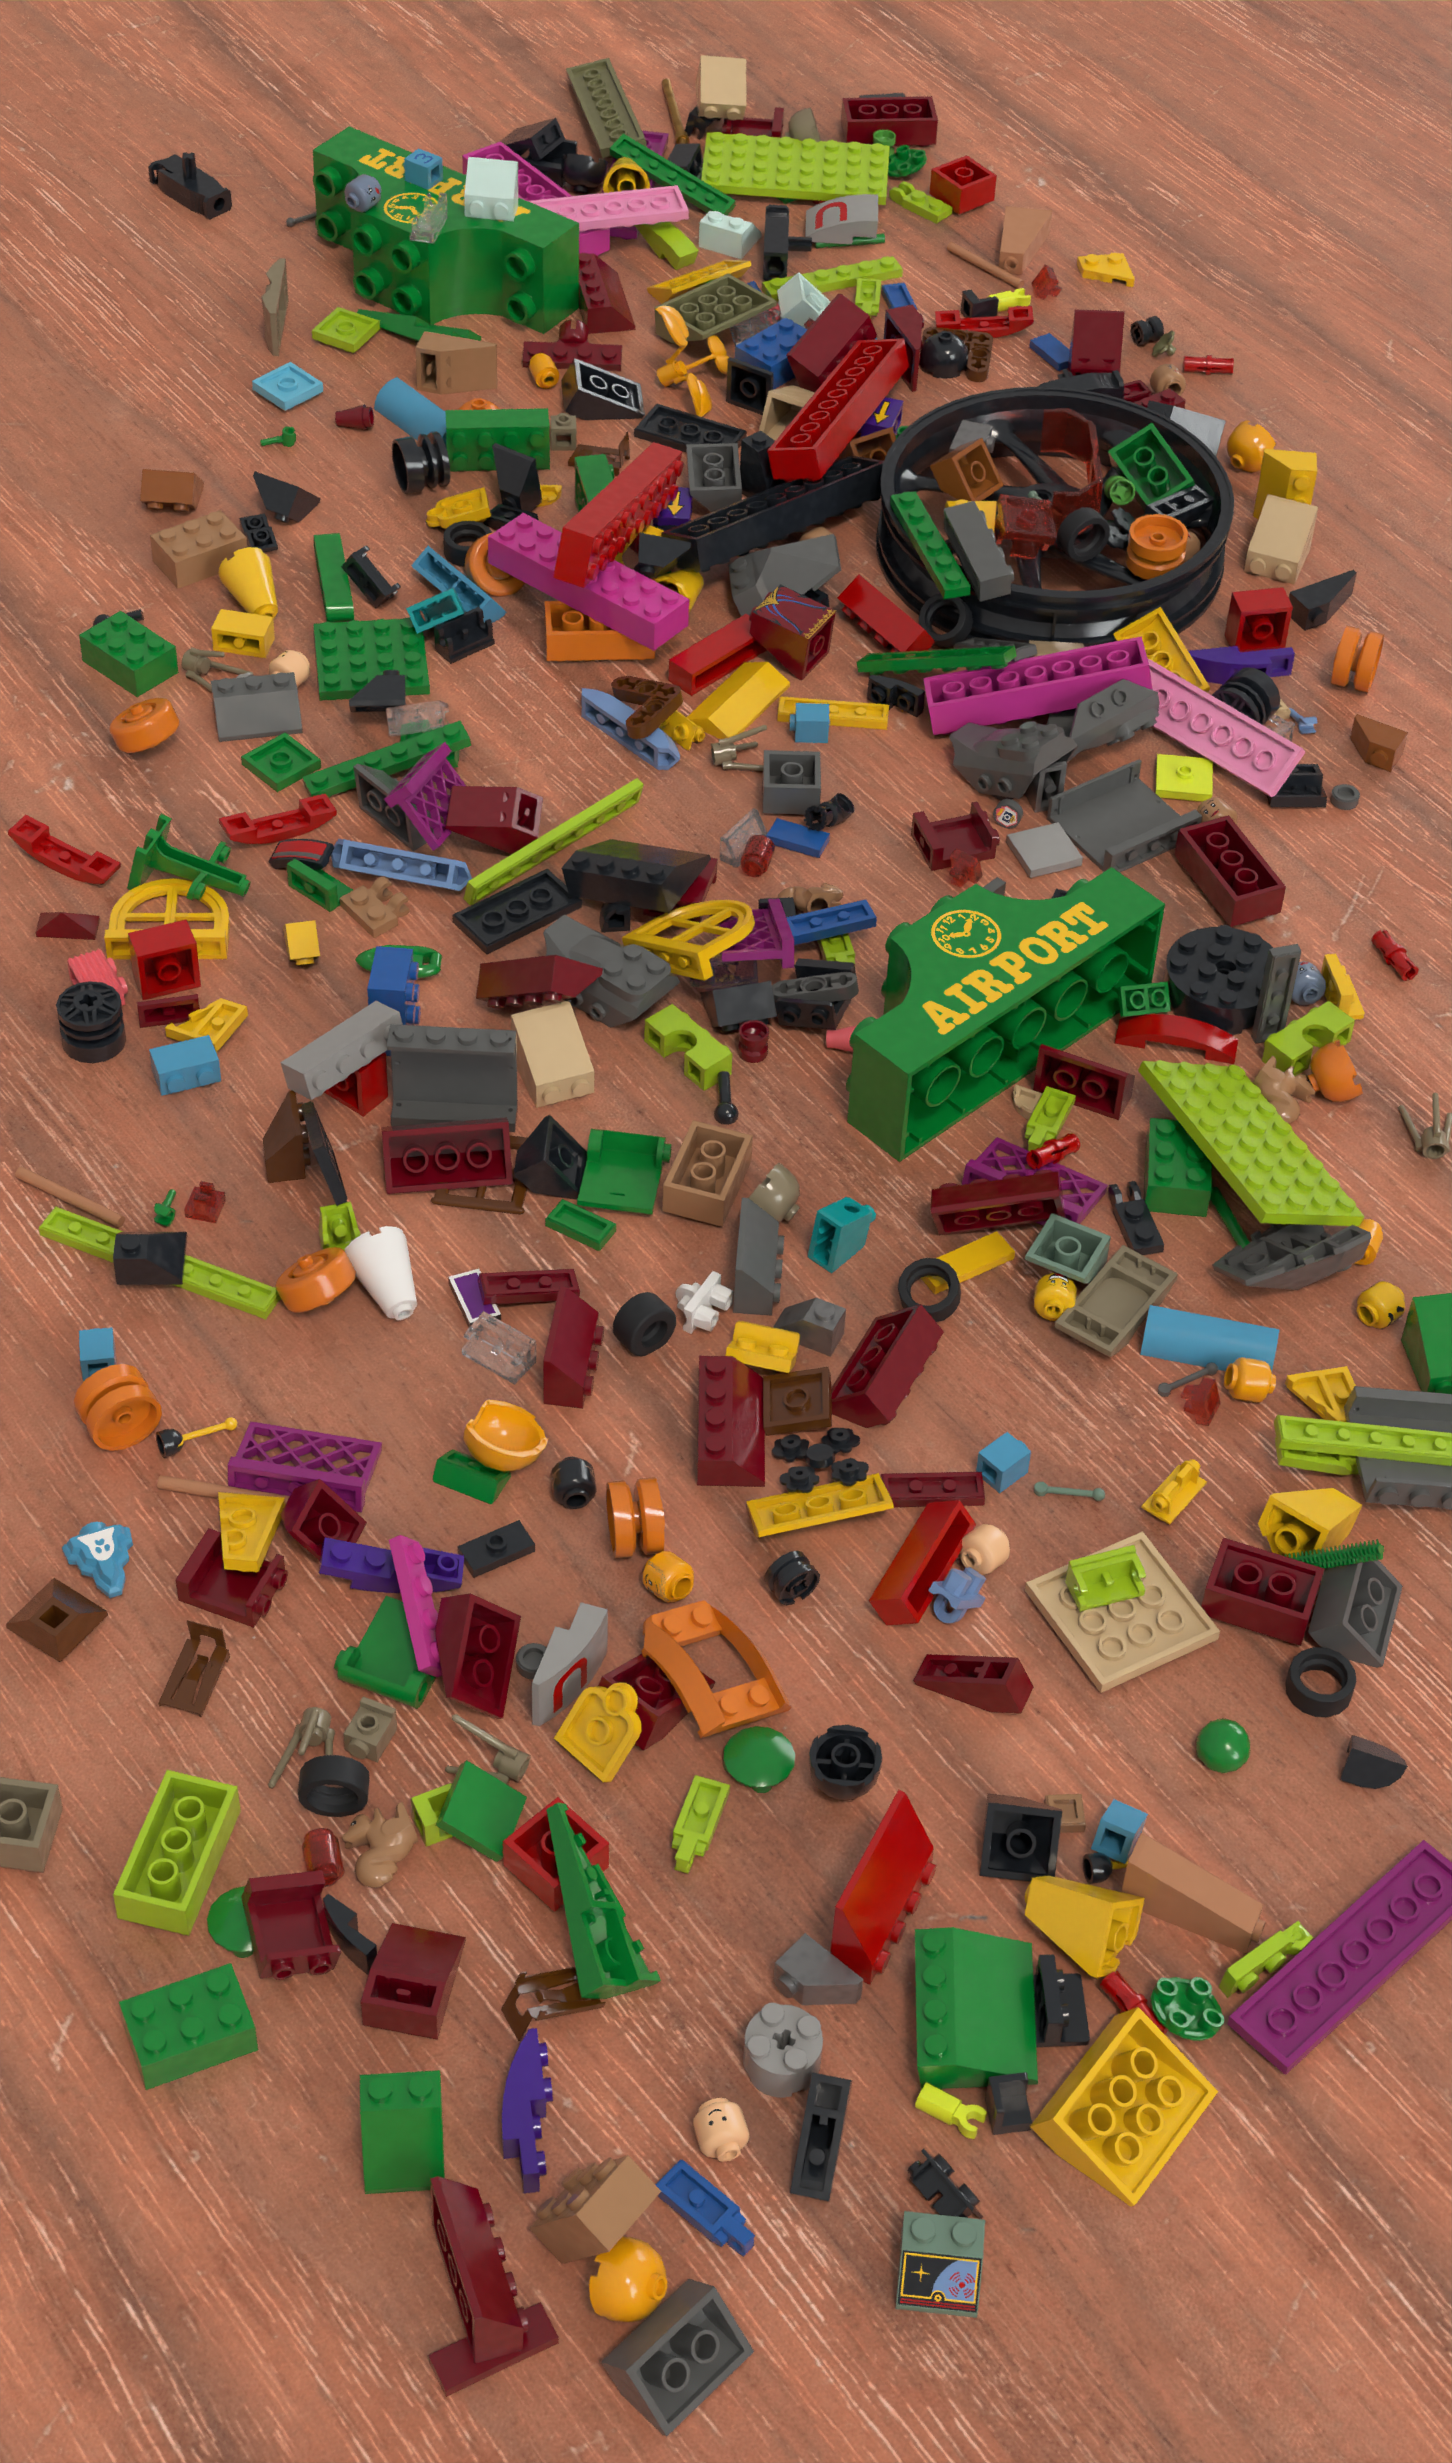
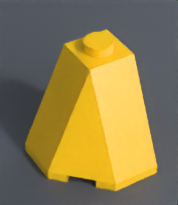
M1334 1488L1273 1493L1267 1501L1258 1525L1262 1536L1267 1537L1273 1553L1283 1556L1287 1554V1557H1289V1553H1291L1292 1557L1293 1553H1295L1297 1557V1552L1301 1556V1551L1305 1555L1307 1550L1309 1555V1550L1314 1554V1549L1316 1553L1320 1549L1322 1553V1548L1326 1552V1547L1330 1551L1331 1546L1334 1551V1546L1338 1548L1350 1534L1362 1504Z
M1041 1876L1032 1878L1031 1883L1026 1889V1909L1024 1915L1090 1976L1098 1978L1116 1971L1120 1964V1960L1116 1958L1117 1954L1123 1949L1124 1945L1131 1946L1136 1938L1145 1898L1058 1877Z

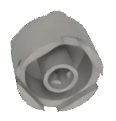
M768 2003L763 2006L762 2010L749 2022L744 2042V2068L756 2089L769 2096L785 2098L792 2096L794 2092L802 2089L805 2091L810 2088L812 2072L819 2074L821 2066L823 2035L820 2021L796 2006L780 2005L778 2003Z

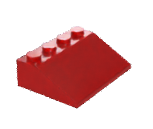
M899 1789L835 1906L830 1953L859 1975L864 1983L871 1985L877 1972L880 1974L884 1973L891 1956L888 1950L892 1942L899 1944L906 1928V1923L903 1921L908 1913L913 1915L916 1912L922 1896L919 1891L923 1884L929 1886L937 1865L932 1863L934 1847L907 1794Z

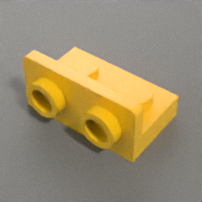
M1326 954L1321 974L1326 981L1324 994L1327 1001L1333 1003L1354 1020L1363 1019L1365 1012L1350 976L1346 974L1345 966L1340 964L1337 954Z
M739 1320L735 1324L733 1340L727 1346L725 1356H733L743 1364L790 1373L796 1363L800 1334Z

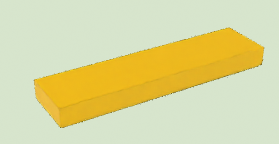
M779 697L777 722H790V714H795L796 703L829 704V726L887 730L889 705Z

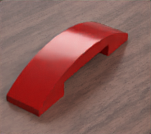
M1032 306L1008 307V316L960 318L959 310L935 311L936 327L985 332L993 338L1019 332L1034 324Z
M321 794L300 799L299 809L252 820L244 812L219 818V824L232 841L245 844H267L308 833L335 817L337 810L327 795Z
M26 814L8 830V835L29 855L50 869L72 879L92 884H104L121 868L120 862L99 851L90 856L51 836L48 825Z
M1143 1014L1119 1019L1115 1044L1145 1049L1146 1040L1205 1050L1204 1059L1228 1064L1235 1063L1238 1046L1237 1038L1216 1026L1192 1018L1166 1014Z

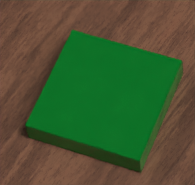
M286 732L241 756L242 765L276 792L283 790L301 780L303 776L309 775L321 768V759Z
M466 1760L458 1768L436 1826L495 1862H498L503 1858V1840L514 1832L527 1796Z

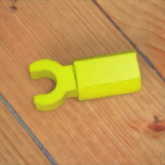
M1024 288L1016 289L1014 292L1010 290L988 296V298L996 296L999 299L998 312L1006 311L1008 307L1028 306L1031 300L1030 295L1025 296Z
M928 2082L925 2083L919 2093L915 2108L950 2126L952 2124L958 2126L960 2133L969 2139H975L978 2128L968 2123L967 2120L976 2119L982 2123L986 2120L987 2112L984 2108L973 2104L966 2106L962 2104L961 2099Z

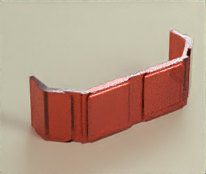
M1069 408L1044 410L1040 451L1064 452L1085 463L1088 482L1087 486L1077 492L1053 491L1050 534H1057L1064 519L1077 509L1083 507L1092 508L1100 514L1103 476L1100 456H1098L1096 425H1093V421L1086 420L1083 415ZM1088 525L1085 528H1083L1078 534L1088 529L1091 525Z

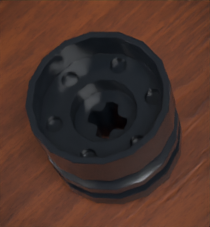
M430 432L428 436L420 434L417 444L411 436L392 441L393 467L403 493L408 494L422 491L425 482L431 489L436 488L437 484L442 487L450 483L449 457L439 432Z
M1242 668L1236 671L1225 684L1221 685L1212 694L1215 698L1262 725L1276 713L1281 700L1279 690L1274 681L1264 672L1255 668Z
M89 981L77 983L67 988L59 996L56 1008L64 1052L70 1058L79 1062L93 1064L105 1062L117 1056L123 1050L126 1034L122 1004L119 993L113 987L102 982Z

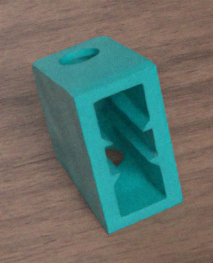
M454 587L406 608L417 633L465 613ZM420 610L423 612L425 620L422 618Z
M845 1197L819 1209L816 1214L807 1257L831 1274L835 1272L866 1244L870 1223L876 1219L874 1209L867 1204L861 1205L850 1197Z

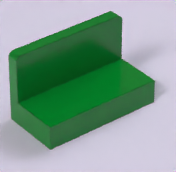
M297 859L287 863L288 886L329 912L340 906V897L353 891V889L323 870H313Z

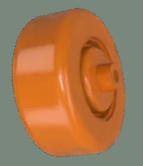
M489 533L478 538L469 547L465 557L466 576L488 595L501 597L514 594L524 586L525 582L488 563V536L492 534Z
M153 698L135 703L121 712L111 722L109 730L120 751L135 753L153 748L165 741L178 729L180 721L168 699Z
M331 1247L300 1257L296 1263L280 1275L275 1287L289 1311L295 1313L305 1312L331 1303L353 1283L356 1271L343 1249Z

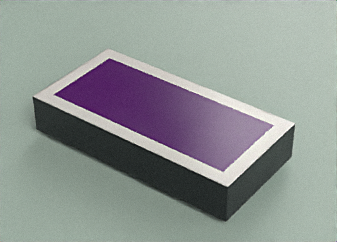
M480 1269L448 1277L449 1286L470 1330L501 1322V1313L496 1304L483 1305L478 1285Z

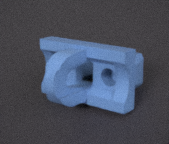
M968 1567L964 1571L956 1568L951 1569L945 1581L933 1582L928 1591L932 1594H938L933 1607L937 1618L944 1623H956L963 1618L967 1609L981 1607L986 1598L980 1595L979 1591L986 1578ZM948 1601L951 1607L954 1608L951 1613L946 1609Z

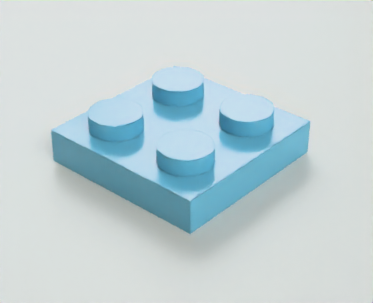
M289 362L253 380L252 388L286 411L322 393L323 383L292 362Z

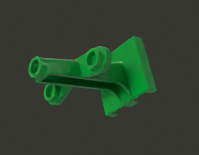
M160 814L156 830L151 828L146 834L143 848L138 846L135 850L127 886L129 890L144 884L154 869L193 881L187 894V899L191 901L194 899L200 900L204 895L207 885L244 897L251 884V881L246 879L247 875L218 865L219 862L225 864L230 855L231 848L227 846L226 842L221 841L209 861L168 844L166 841L172 818Z

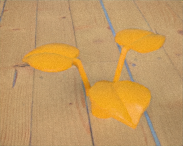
M660 306L655 310L662 316L672 339L680 347L670 358L666 359V365L657 369V376L664 387L687 381L696 415L702 417L711 410L712 400L705 384L701 380H697L696 375L693 373L687 374V370L714 359L718 370L723 374H727L729 356H727L726 348L718 336L712 335L708 337L707 341L712 353L711 355L686 366L681 360H675L688 345L686 340L689 336L688 328L683 317L675 308Z

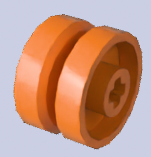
M1151 514L1137 518L1131 524L1125 560L1128 569L1134 575L1149 580L1182 565L1185 561V550L1188 540L1186 526L1178 519L1161 514Z
M1346 626L1341 642H1339L1336 650L1331 684L1346 687L1351 680L1353 672H1355L1353 682L1355 690L1369 693L1379 664L1384 634L1370 631L1361 647V629Z
M127 1364L110 1365L96 1371L85 1379L77 1389L74 1397L75 1410L82 1422L87 1426V1431L91 1438L101 1449L109 1451L123 1450L140 1443L155 1430L162 1416L161 1405L154 1393L149 1389L142 1373L135 1366Z
M655 1477L637 1479L634 1486V1501H632L630 1487L624 1480L607 1482V1520L614 1558L633 1556L636 1549V1534H638L640 1548L646 1555L664 1551L665 1519L657 1479Z

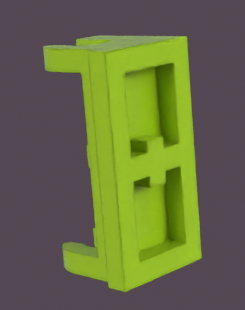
M1131 1545L1069 1561L1065 1583L1079 1612L1144 1596L1145 1587L1141 1579L1146 1578V1573L1136 1553L1135 1546Z

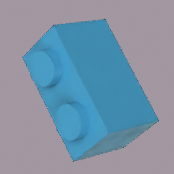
M209 1035L149 1049L152 1073L161 1096L221 1082L219 1058Z

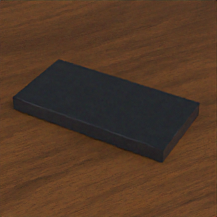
M656 404L634 429V437L687 453L686 445L738 443L739 448L741 440L747 437V431Z
M547 868L453 914L452 919L453 923L485 954H489L558 920L564 914L568 915L582 908V900L579 897L569 896L567 886Z
M309 1101L304 1103L301 1109L310 1142L336 1206L347 1202V1194L334 1150L314 1103Z

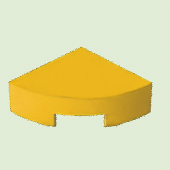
M540 485L542 500L537 507L547 506L556 502L562 494V485Z

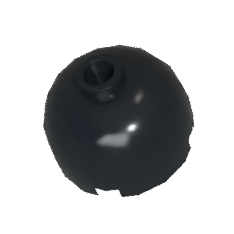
M562 154L561 173L567 184L574 186V191L588 193V189L597 188L602 184L607 173L608 161L599 158V162H594L592 156L567 154L566 156Z
M942 331L928 337L923 343L919 359V366L923 372L926 373L927 369L933 372V377L949 379L960 376V371L967 370L968 349L960 337L949 331Z
M835 1725L828 1728L827 1733L819 1738L817 1736L813 1740L809 1751V1767L812 1780L818 1789L826 1795L839 1800H853L868 1793L876 1784L882 1767L883 1758L879 1743L876 1741L875 1744L868 1737L869 1733L863 1728L852 1725Z

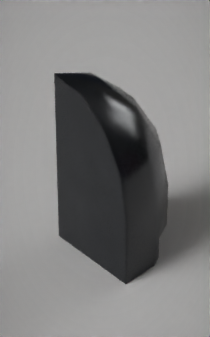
M604 902L599 917L601 933L630 931V906Z
M1352 1735L1346 1751L1349 1754L1344 1767H1342L1340 1780L1365 1788H1382L1390 1786L1400 1779L1408 1766L1401 1756L1389 1748Z

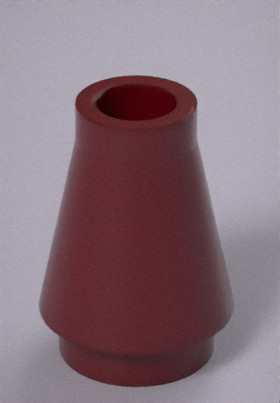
M364 404L336 411V425L367 430L369 427L374 426L372 407H366Z

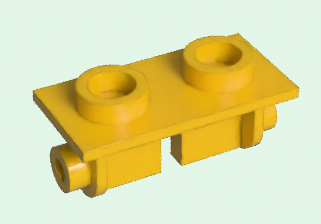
M677 710L658 727L687 751L690 750L692 742H701L705 738L703 728L696 725Z
M1190 1459L1178 1465L1145 1501L1141 1508L1170 1525L1207 1484L1206 1480L1199 1477L1200 1464L1196 1460Z

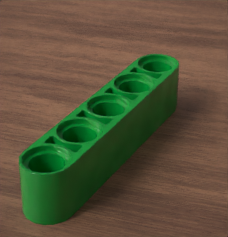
M340 533L313 535L326 621L332 623L353 621L354 608L348 574L341 567L345 563Z

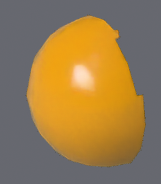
M486 1400L474 1420L471 1419L467 1423L463 1434L464 1442L475 1459L486 1467L503 1472L521 1470L535 1462L546 1448L548 1441L544 1430L535 1421L534 1415L519 1406L497 1400Z

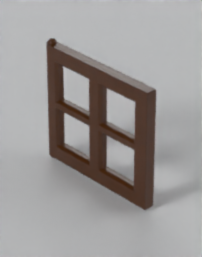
M510 1135V1148L518 1150L528 1137ZM512 1169L513 1181L516 1183L511 1202L485 1199L487 1186H479L475 1197L449 1194L450 1189L447 1188L436 1189L431 1202L435 1205L521 1215L525 1212L523 1205L528 1187L518 1181L514 1175V1169Z

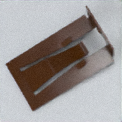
M628 431L618 445L619 449L578 444L568 460V466L575 467V457L613 454L616 457L619 456L620 462H615L616 457L613 459L606 456L608 464L613 465L615 476H618L620 474L619 468H622L624 464L623 457L630 460Z
M187 1620L191 1639H187L159 1700V1706H170L199 1714L202 1717L225 1662L228 1663L230 1654L229 1650L226 1649L222 1629ZM200 1635L213 1638L216 1642V1647L209 1662L207 1656L197 1654L196 1662L186 1674L201 1642ZM206 1667L195 1704L193 1705L192 1702L194 1699L197 1683L204 1668ZM178 1688V1690H177V1692H176V1694H175V1696H174V1699H171L172 1696H173V1694L175 1693L176 1689Z
M576 1967L529 1976H526L527 1972H521L515 1981L516 1985H514L501 2010L519 2042L533 2018L538 2021L603 2008L606 2002H601L600 1999L585 2000L589 1998H581L578 1982L561 1990H547L578 1980ZM536 1992L535 1996L540 2004L544 2000L561 2002L527 2008L523 2016H521L516 2006V2001L520 1994Z

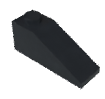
M1194 485L1147 505L1143 516L1151 514L1167 515L1178 519L1187 527L1210 507L1215 499Z
M1351 570L1291 591L1289 594V600L1293 606L1291 619L1304 631L1327 623L1352 595L1357 572Z
M812 2072L790 2190L791 2194L830 2201L853 2080Z

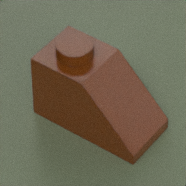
M1356 714L1350 739L1365 763L1391 772L1403 755L1408 732Z

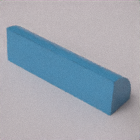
M398 377L388 381L379 391L374 409L417 441L420 434L428 436L430 432H439L447 450L445 411Z
M427 546L411 565L441 592L454 587L465 612L476 607L481 608L484 615V624L488 619H491L493 623L507 613L488 594L431 547Z
M1150 1305L1140 1355L1206 1367L1208 1363L1213 1362L1218 1366V1370L1226 1371L1227 1366L1230 1363H1234L1236 1359L1246 1357L1267 1362L1272 1372L1280 1329Z

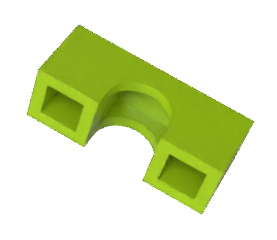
M1327 1001L1319 1007L1312 1008L1308 1014L1300 1019L1291 1021L1281 1031L1269 1035L1264 1042L1262 1062L1266 1064L1274 1056L1277 1069L1284 1072L1288 1067L1293 1066V1075L1296 1076L1309 1068L1314 1046L1321 1048L1337 1039L1340 1040V1046L1349 1043L1355 1020L1333 1003Z
M674 1004L645 1019L644 1042L663 1058L674 1052H685L684 1075L703 1091L718 1083L719 1072L727 1071L730 1075L732 1074L733 1057L730 1049L718 1042L706 1029L701 1028L687 1013L682 1012Z

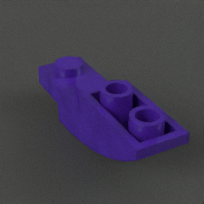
M1237 646L1188 651L1205 680L1216 684H1225L1236 671L1242 668H1255L1264 672L1269 677L1289 676L1292 672L1295 657L1292 647L1240 652Z
M324 1538L319 1574L350 1579V1588L401 1593L391 1550ZM423 1548L425 1553L424 1566L427 1577L432 1583L433 1592L460 1588L463 1578L464 1555Z
M537 2028L528 2030L517 2049L507 2076L502 2106L503 2159L519 2157L524 2194L540 2192L539 2176L547 2175L544 2151L537 2152L535 2140L542 2139L540 2118H546V2102L553 2101L551 2077L543 2078L542 2067L548 2066L546 2042L539 2043Z

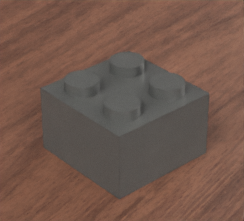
M764 750L762 775L763 813L804 815L807 808L813 805L819 806L821 797L820 752Z

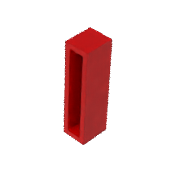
M859 574L837 597L844 605L841 610L851 620L857 617L860 620L857 624L868 634L873 631L876 634L874 638L884 648L888 645L891 646L893 649L890 652L928 650L935 643L934 639L923 627Z
M744 614L670 658L668 681L679 686L681 690L690 696H693L736 670L744 662H749L767 651L750 634L751 621H749V615Z
M960 1500L932 1502L926 1505L869 1599V1602L886 1626L919 1623L935 1594L928 1591L933 1582L945 1579L963 1548L962 1538L974 1530L977 1525Z

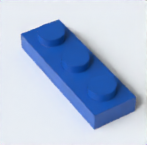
M866 899L786 917L794 938V945L876 927L877 917Z

